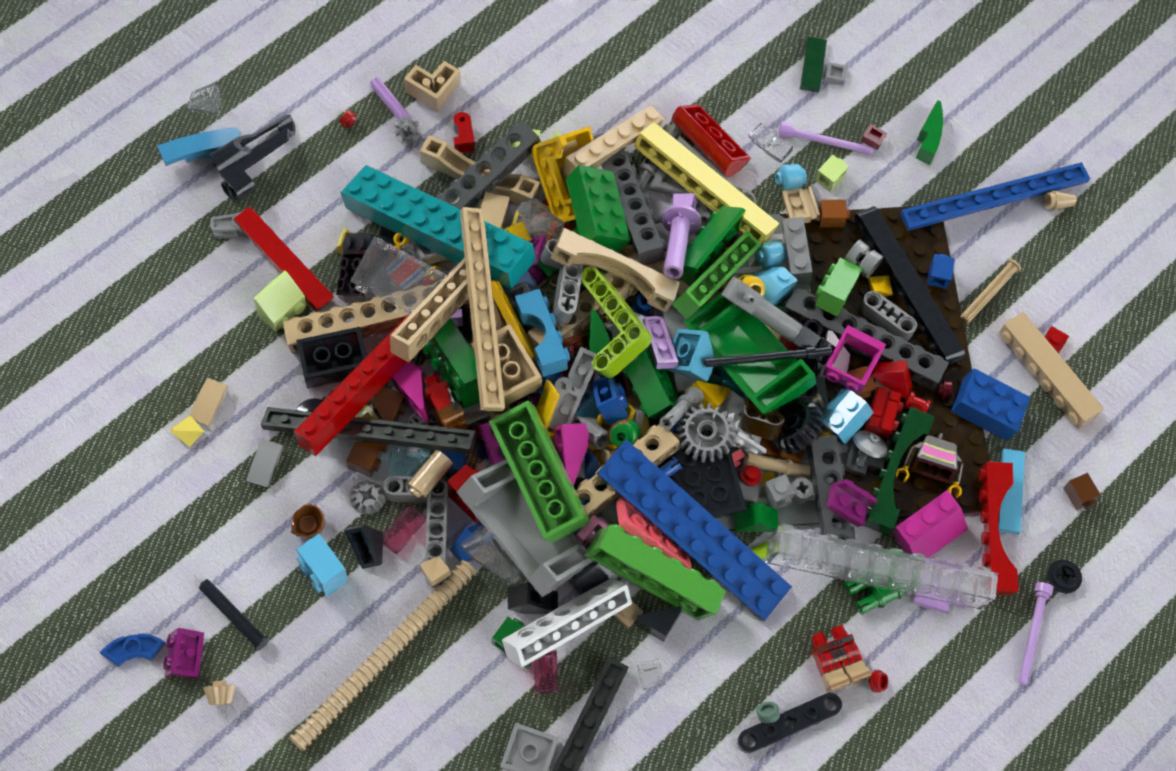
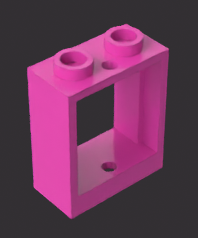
M847 325L822 375L826 376L831 382H838L844 385L846 389L861 394L886 344ZM845 343L873 357L862 380L833 367Z

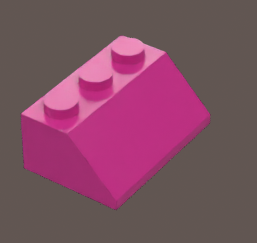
M947 490L896 526L891 533L917 567L967 531L968 527L961 507Z

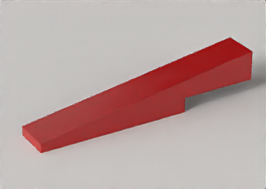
M250 206L233 219L280 274L286 271L304 294L306 302L315 312H319L333 301L334 296Z

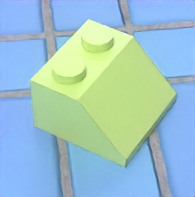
M286 271L282 272L253 298L258 317L275 332L280 328H284L283 322L288 321L295 315L301 314L307 305L304 294Z

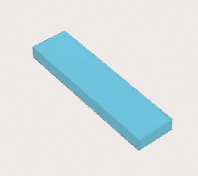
M1002 450L1001 462L1013 463L1014 484L1007 491L1001 503L998 518L999 532L1018 535L1021 532L1025 452Z

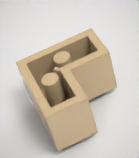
M445 61L442 62L433 74L415 65L404 78L405 92L437 112L461 84L460 70Z

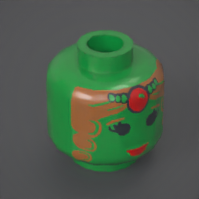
M627 418L617 421L609 431L610 441L617 448L624 440H628L634 445L640 437V429L637 423Z

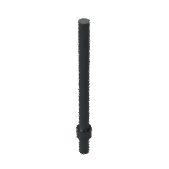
M809 346L801 350L704 359L705 367L798 358L810 360L816 359L818 356L832 355V348Z

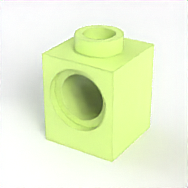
M832 155L818 170L815 181L831 192L845 177L849 166L842 159Z

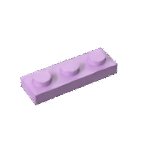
M663 316L644 317V325L652 336L649 349L656 369L677 368L678 359Z

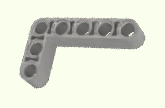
M392 476L387 478L383 486L385 497L390 502L427 503L425 561L434 558L430 555L431 551L439 550L442 552L439 557L446 564L448 487L446 480L441 478L434 486V488H443V492L435 493L431 490L425 498L420 497L418 499L408 491L410 489L408 483L413 478L412 476ZM392 486L400 488L397 492H390L388 490ZM434 508H441L443 512L434 514L432 510ZM433 529H440L442 533L440 535H433L431 531ZM440 581L439 583H437V584L434 585L433 587L436 588L437 585H440V586H441V585H442V584H441L442 581Z

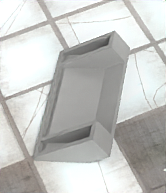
M507 459L470 476L457 491L463 502L467 504L542 597L558 588L593 562L592 559L585 556L587 550L573 533L552 544L543 538Z

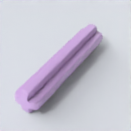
M376 77L371 80V87L397 119L401 121V116L409 118V113L380 78Z

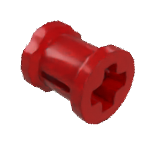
M912 391L903 408L910 409L912 407L926 413L931 401L921 399Z

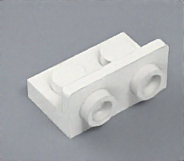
M736 413L728 414V417L733 418L731 425L736 426L734 431L736 439L732 440L734 447L740 448L745 454L747 452L756 455L766 454L767 449L760 445L762 437L741 430L739 426L741 417Z

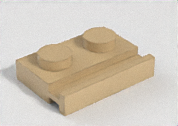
M811 186L804 190L797 188L782 191V198L788 218L803 217L804 223L811 222L813 219L820 221V213Z

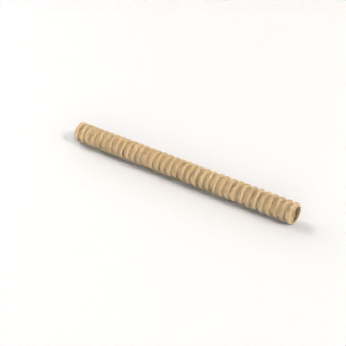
M462 560L460 562L461 565H457L456 570L451 571V575L446 578V581L443 580L441 586L437 585V590H433L431 592L432 595H428L427 600H423L422 605H418L417 610H413L412 615H408L407 620H403L402 625H398L397 630L392 631L393 635H388V640H383V645H379L377 647L378 650L373 651V655L368 656L367 661H363L362 666H358L357 671H353L352 676H348L346 678L347 681L341 683L342 687H337V692H332V697H328L326 699L327 702L322 703V707L317 708L316 713H312L311 718H307L305 720L306 723L301 724V728L299 730L296 729L294 735H290V740L300 750L305 751L306 746L312 744L311 740H316V735H321V730L326 729V725L331 724L332 719H336L337 714H341L343 712L342 709L348 707L347 703H352V698H357V693H361L363 691L362 688L367 687V683L372 682L373 677H377L378 672H382L384 666H388L387 662H392L393 656H397L398 651H402L403 646H407L408 641H412L413 636H417L418 631H422L423 626L428 625L427 621H432V616H436L438 614L437 611H441L443 609L442 606H446L448 604L447 601H451L452 596H456L457 591H461L462 586L467 585L466 581L472 580L471 576H475L477 573L469 562Z

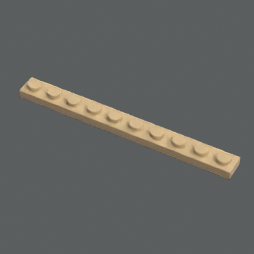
M462 207L460 217L480 407L482 411H503L505 403L483 209Z

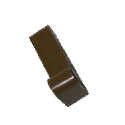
M747 397L739 426L746 433L775 440L780 435L784 417L781 413L774 410L763 415Z

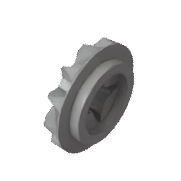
M366 480L358 482L351 489L349 496L352 507L361 514H373L380 510L385 502L383 487L376 481ZM371 491V497L373 499H367L363 503L364 498L361 494H367Z

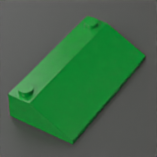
M722 292L692 314L687 320L683 321L689 330L708 332L714 358L788 351L764 323L721 295ZM796 359L721 366L763 415L800 397L816 384L814 372L802 359L798 361Z

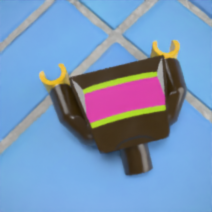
M937 433L934 437L926 436L924 442L919 441L909 447L902 461L903 467L897 470L895 479H897L899 473H904L906 477L903 483L906 482L909 477L908 469L911 467L912 472L949 484L953 481L952 486L947 490L951 494V490L954 489L956 491L955 498H958L962 493L959 482L962 483L965 464L959 453H957L956 445L946 441L947 437L944 434Z

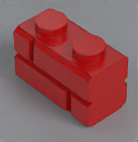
M877 387L870 405L874 413L866 421L864 430L885 439L889 438L891 433H895L899 423L895 418L897 414L901 413L904 402L900 401L902 394L892 390L889 391V389Z

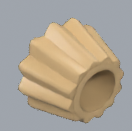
M227 680L213 681V686L203 687L209 705L231 704L236 684L227 685Z

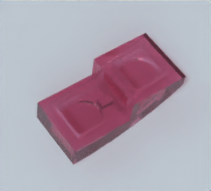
M409 505L396 518L395 523L383 534V544L397 555L422 527L427 517L412 505Z

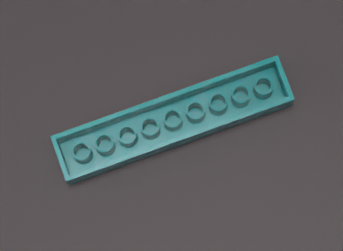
M365 165L340 192L346 209L395 233H402L403 237H408L410 240L457 263H460L465 258L460 217L461 209L368 165ZM484 221L491 280L499 281L500 284L512 289L536 261L533 244Z

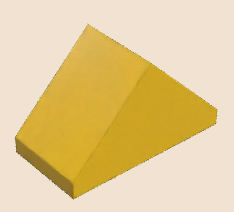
M696 381L690 386L697 387L703 392L704 400L701 404L704 406V409H707L708 404H711L712 409L715 410L731 392L729 387L702 381Z

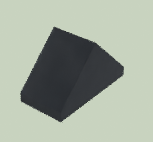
M366 525L346 528L344 530L362 569L380 566L383 563L382 532Z
M677 606L637 615L636 625L664 642L678 620L682 608Z

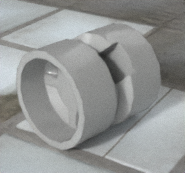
M858 240L847 253L844 260L863 268L860 274L869 278L883 260V256L875 250L870 251L867 244ZM864 254L865 257L860 261V257Z

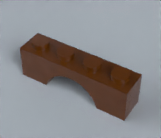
M383 387L377 393L372 404L373 412L380 420L398 422L400 415H404L408 405L405 401V394ZM365 441L355 442L346 460L347 469L372 478L374 472L379 471L382 464L380 458L383 452L387 453L390 444Z

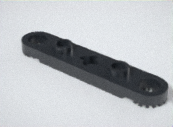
M835 693L823 694L781 713L779 719L773 723L765 724L761 722L743 730L737 739L738 747L742 752L750 754L837 715L842 708V701ZM832 699L836 703V709L832 711L826 709L824 701ZM787 717L795 721L792 729L790 726L784 725ZM746 735L754 737L755 745L753 747L745 746L743 737Z

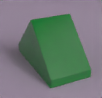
M760 502L746 506V512L734 514L735 532L779 531L778 510Z

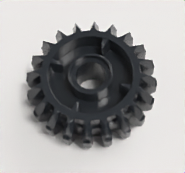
M802 396L780 406L777 412L783 415L784 422L779 437L771 440V442L780 451L782 450L789 454L792 452L798 453L799 450L805 451L807 445L812 446L814 439L818 440L817 434L822 433L820 427L824 425V416L820 407L812 400Z

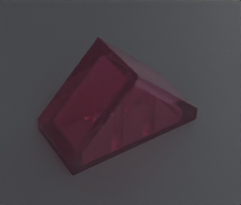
M552 650L533 661L535 693L558 692L557 650Z

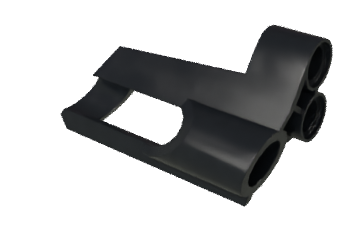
M290 114L282 116L254 134L239 136L209 154L219 174L224 179L221 182V187L229 198L234 197L239 201L255 191L254 188L256 186L245 170L288 142L289 138L295 135V123ZM275 127L278 128V134L253 149L243 147Z

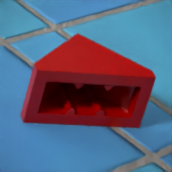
M907 360L877 363L872 377L891 390L901 393L902 397L907 400L912 389Z

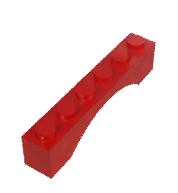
M986 462L979 469L978 473L979 481H982L979 500L983 502V510L980 513V522L984 526V532L981 534V544L984 545L985 551L982 555V566L985 567L983 588H986V595L1013 596L1018 592V572L1003 549L998 529L1001 503L1007 491L1014 484L1013 463Z

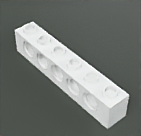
M610 578L502 639L508 660L524 667L630 606L632 601L627 584Z

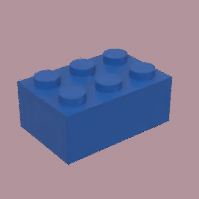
M973 368L963 378L951 412L1008 441L1019 431L1030 396Z

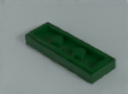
M807 38L800 82L801 90L818 93L820 91L827 40Z

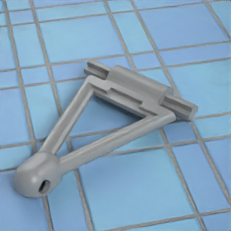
M669 124L665 131L675 138L679 129L676 128L675 124ZM679 136L677 139L679 143L756 204V197L751 191L734 185L688 142ZM645 157L638 169L639 175L636 178L641 180L643 190L648 181L653 179L649 187L651 190L672 194H690L681 185L665 182L669 175Z

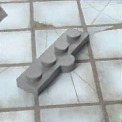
M580 347L567 378L562 377L555 382L554 387L560 397L549 424V429L553 430L554 426L571 424L595 370L592 366V361L597 355L596 353Z

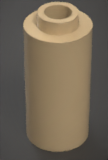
M435 450L408 483L410 487L408 491L418 499L420 497L425 498L452 466L453 462L442 452Z

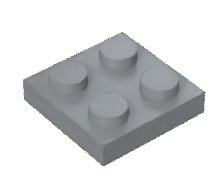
M515 723L500 768L506 771H548L559 737Z

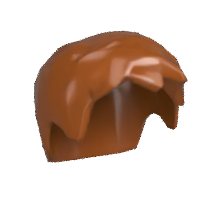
M305 504L295 511L291 521V533L298 537L302 536L304 539H312L320 534L326 524L321 509L313 504Z

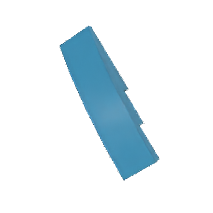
M238 127L219 129L178 138L157 145L165 166L184 159L188 163L204 156L208 160L211 159L210 153L241 136Z

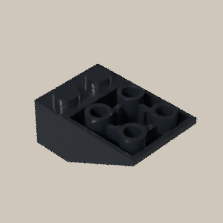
M346 233L343 242L344 248L340 261L336 295L364 297L388 260L391 238L372 233Z

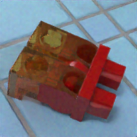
M436 374L425 378L424 382L427 386L425 393L428 405L431 410L434 409L441 427L468 430L462 409L455 410L452 405L445 380L440 382Z

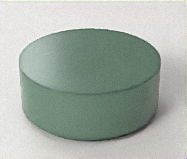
M764 702L757 707V717L762 723H773L780 717L779 706L774 702Z

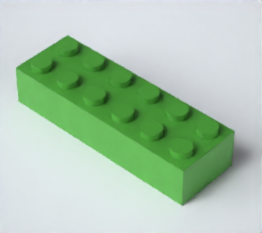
M526 401L489 421L543 538L552 544L591 523L536 407L529 401Z
M610 524L595 533L585 553L586 557L674 607L681 606L682 612L698 621L716 615L726 590L720 587L718 582L707 580L701 576L699 571L684 567L678 559L663 555L662 550L644 544V540L638 536H631L625 533L624 528L619 525Z

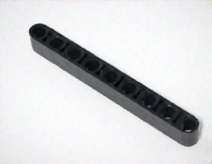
M872 206L856 213L854 219L857 227L871 250H875L883 256L880 265L887 276H889L891 283L911 316L915 319L935 355L941 356L945 361L949 362L947 366L964 359L965 352L961 343L879 210Z

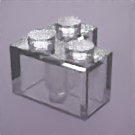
M532 198L519 202L516 223L523 221L531 239L545 234L547 236L545 245L549 240H558L564 222L550 213V208L538 199Z

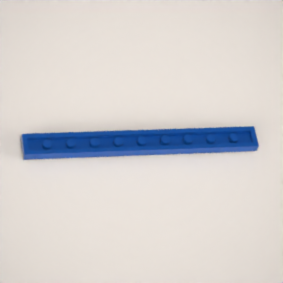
M1080 162L903 209L900 215L907 231L1037 197L1051 191H1059L1089 182L1090 177L1083 163Z

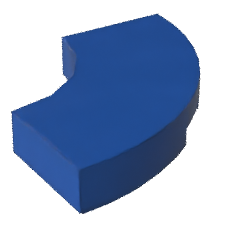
M138 633L113 640L99 653L117 667L134 658H144L152 662L166 642L153 635Z

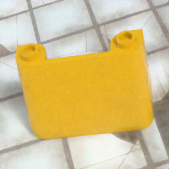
M590 126L537 143L532 148V156L552 216L558 222L563 223L575 219L566 178L560 171L567 156L593 141Z

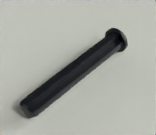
M209 579L200 583L199 589L255 646L254 649L256 651L261 650L269 642L270 638L268 636L265 637Z

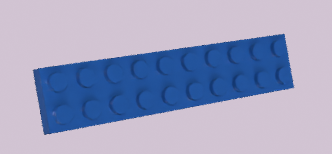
M624 440L596 473L762 621L767 619L792 588L786 580L628 440Z

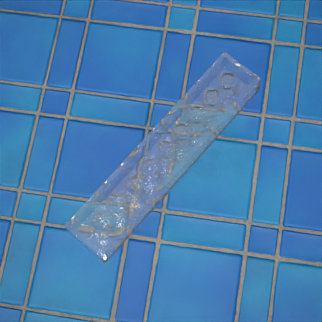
M787 524L778 526L768 539L765 559L767 564L979 610L994 601L996 597L998 573L991 572L988 568L979 567L976 569L969 567L966 563H948L943 558H925L926 556L920 553H913L911 555L897 548L884 549L879 544H861L856 539H838V536L833 534H825L824 536L816 534V531L810 529L801 531Z

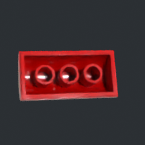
M699 104L678 106L673 113L672 122L725 177L735 175L751 160V157Z

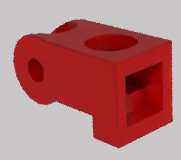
M459 112L453 119L454 131L458 135V137H453L454 149L460 153L475 152L471 117L468 113Z

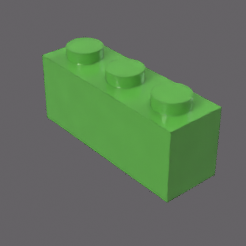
M842 258L838 260L836 265L832 263L815 294V297L818 298L815 306L838 317L863 268Z

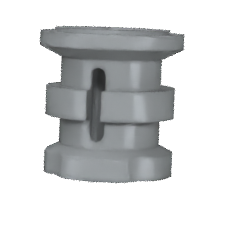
M798 478L793 482L792 488L795 495L792 501L796 504H803L811 496L813 485L808 479Z

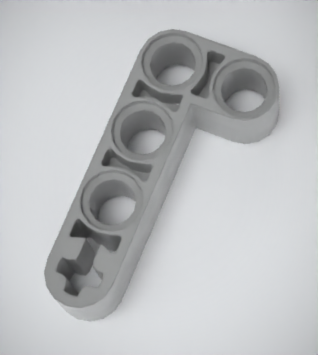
M552 239L546 243L540 258L544 265L559 269L552 313L556 323L565 325L570 322L577 309L583 265L571 264L569 268L550 259L557 242L556 239Z

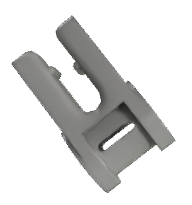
M241 212L212 217L210 225L214 238H247L248 236L242 233V229L233 220Z

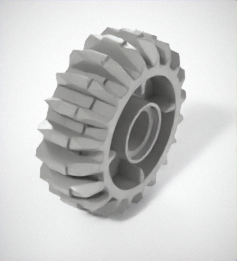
M700 404L698 411L695 407H691V414L685 412V419H680L679 424L681 426L677 427V432L679 433L677 439L682 441L680 448H687L686 455L694 453L693 460L700 456L701 462H705L706 457H709L710 462H714L715 455L718 459H722V453L728 454L730 451L728 447H733L734 442L732 440L736 439V434L734 433L736 426L731 425L733 418H726L727 411L719 413V406L713 410L711 404H708L707 409H704V406ZM709 430L712 432V435L708 437L703 436L701 431Z

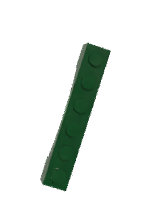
M910 407L907 414L903 412L899 421V425H902L900 432H895L891 442L895 444L893 450L889 449L885 458L888 464L886 469H881L877 479L881 481L879 488L875 486L872 492V496L877 499V502L872 506H868L865 527L887 536L892 532L900 512L895 506L893 488L898 464L909 447L919 441L924 442L935 416Z

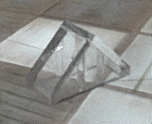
M214 82L192 91L187 109L218 116L223 100L219 83Z

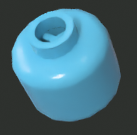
M799 164L782 165L775 174L776 184H779L780 188L784 191L802 188L807 180L806 171Z
M777 240L765 241L755 251V259L763 268L779 267L787 258L786 247Z

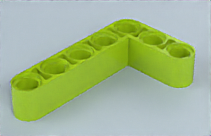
M587 267L582 272L581 280L621 332L592 361V366L596 371L606 378H613L650 345L652 336L607 277L595 267Z

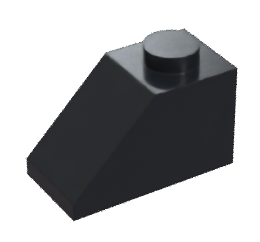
M529 582L508 587V610L522 614H548L558 608V591L553 590L542 597Z

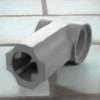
M573 417L571 424H587L590 434L588 443L593 447L601 450L606 445H609L610 438L608 432L598 425L596 418Z

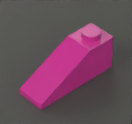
M410 361L391 378V381L399 393L405 394V400L424 423L429 422L425 393L426 385L423 379L425 373L420 365L416 366Z
M562 424L553 427L555 449L573 485L588 448L590 434L587 424Z

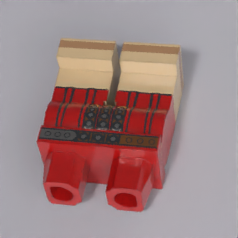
M843 625L830 630L833 641L827 642L823 632L811 637L814 648L811 653L827 693L862 682L871 676L869 668L863 662L853 635H848Z

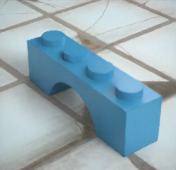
M540 289L515 296L516 310L522 325L534 326L545 335L542 343L535 348L536 361L542 376L545 377L568 370L567 361L570 360L568 349L563 348L561 344L563 343V338L560 330L556 331L555 329L556 320L553 313L549 314L547 297L542 296Z

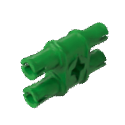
M902 554L888 562L881 561L877 566L867 571L863 570L860 576L844 583L845 589H849L847 593L850 596L864 588H868L871 592L870 596L855 602L856 609H861L858 611L861 615L876 607L884 608L886 604L896 599H901L904 593L919 587L918 579L914 581L916 578L914 574H910V576L898 582L892 576V574L908 567L907 560L902 562L905 559ZM878 583H885L886 586H879Z

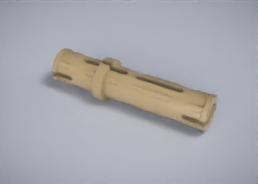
M750 452L746 453L744 459L745 466L754 465L759 469L783 473L786 476L792 475L807 479L810 474V465L798 464L790 459L780 460Z

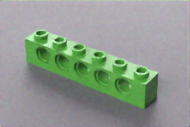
M747 230L672 305L687 320L761 246L759 241Z

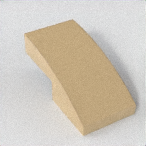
M207 378L189 416H192L197 422L211 426L217 408L223 402L228 385Z

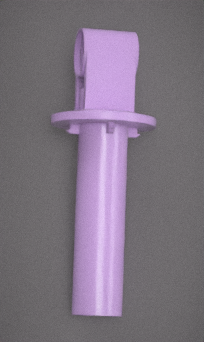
M695 193L674 194L673 206L666 209L662 215V224L670 232L663 271L664 275L669 279H679L682 276L688 237L696 233L701 227L702 219L696 211Z

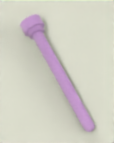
M782 121L779 128L778 137L786 139V137L790 138L793 136L860 153H873V148L870 146L795 129L787 122Z
M1037 582L1034 589L1037 601L1019 677V684L1021 686H1025L1028 683L1045 603L1052 596L1054 588L1052 585L1044 582Z

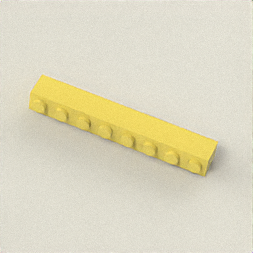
M655 122L640 132L634 147L690 193H695L696 198L713 212H718L722 206L740 207L746 210L741 228L738 231L741 235L748 230L760 244L772 237L779 225L776 220Z

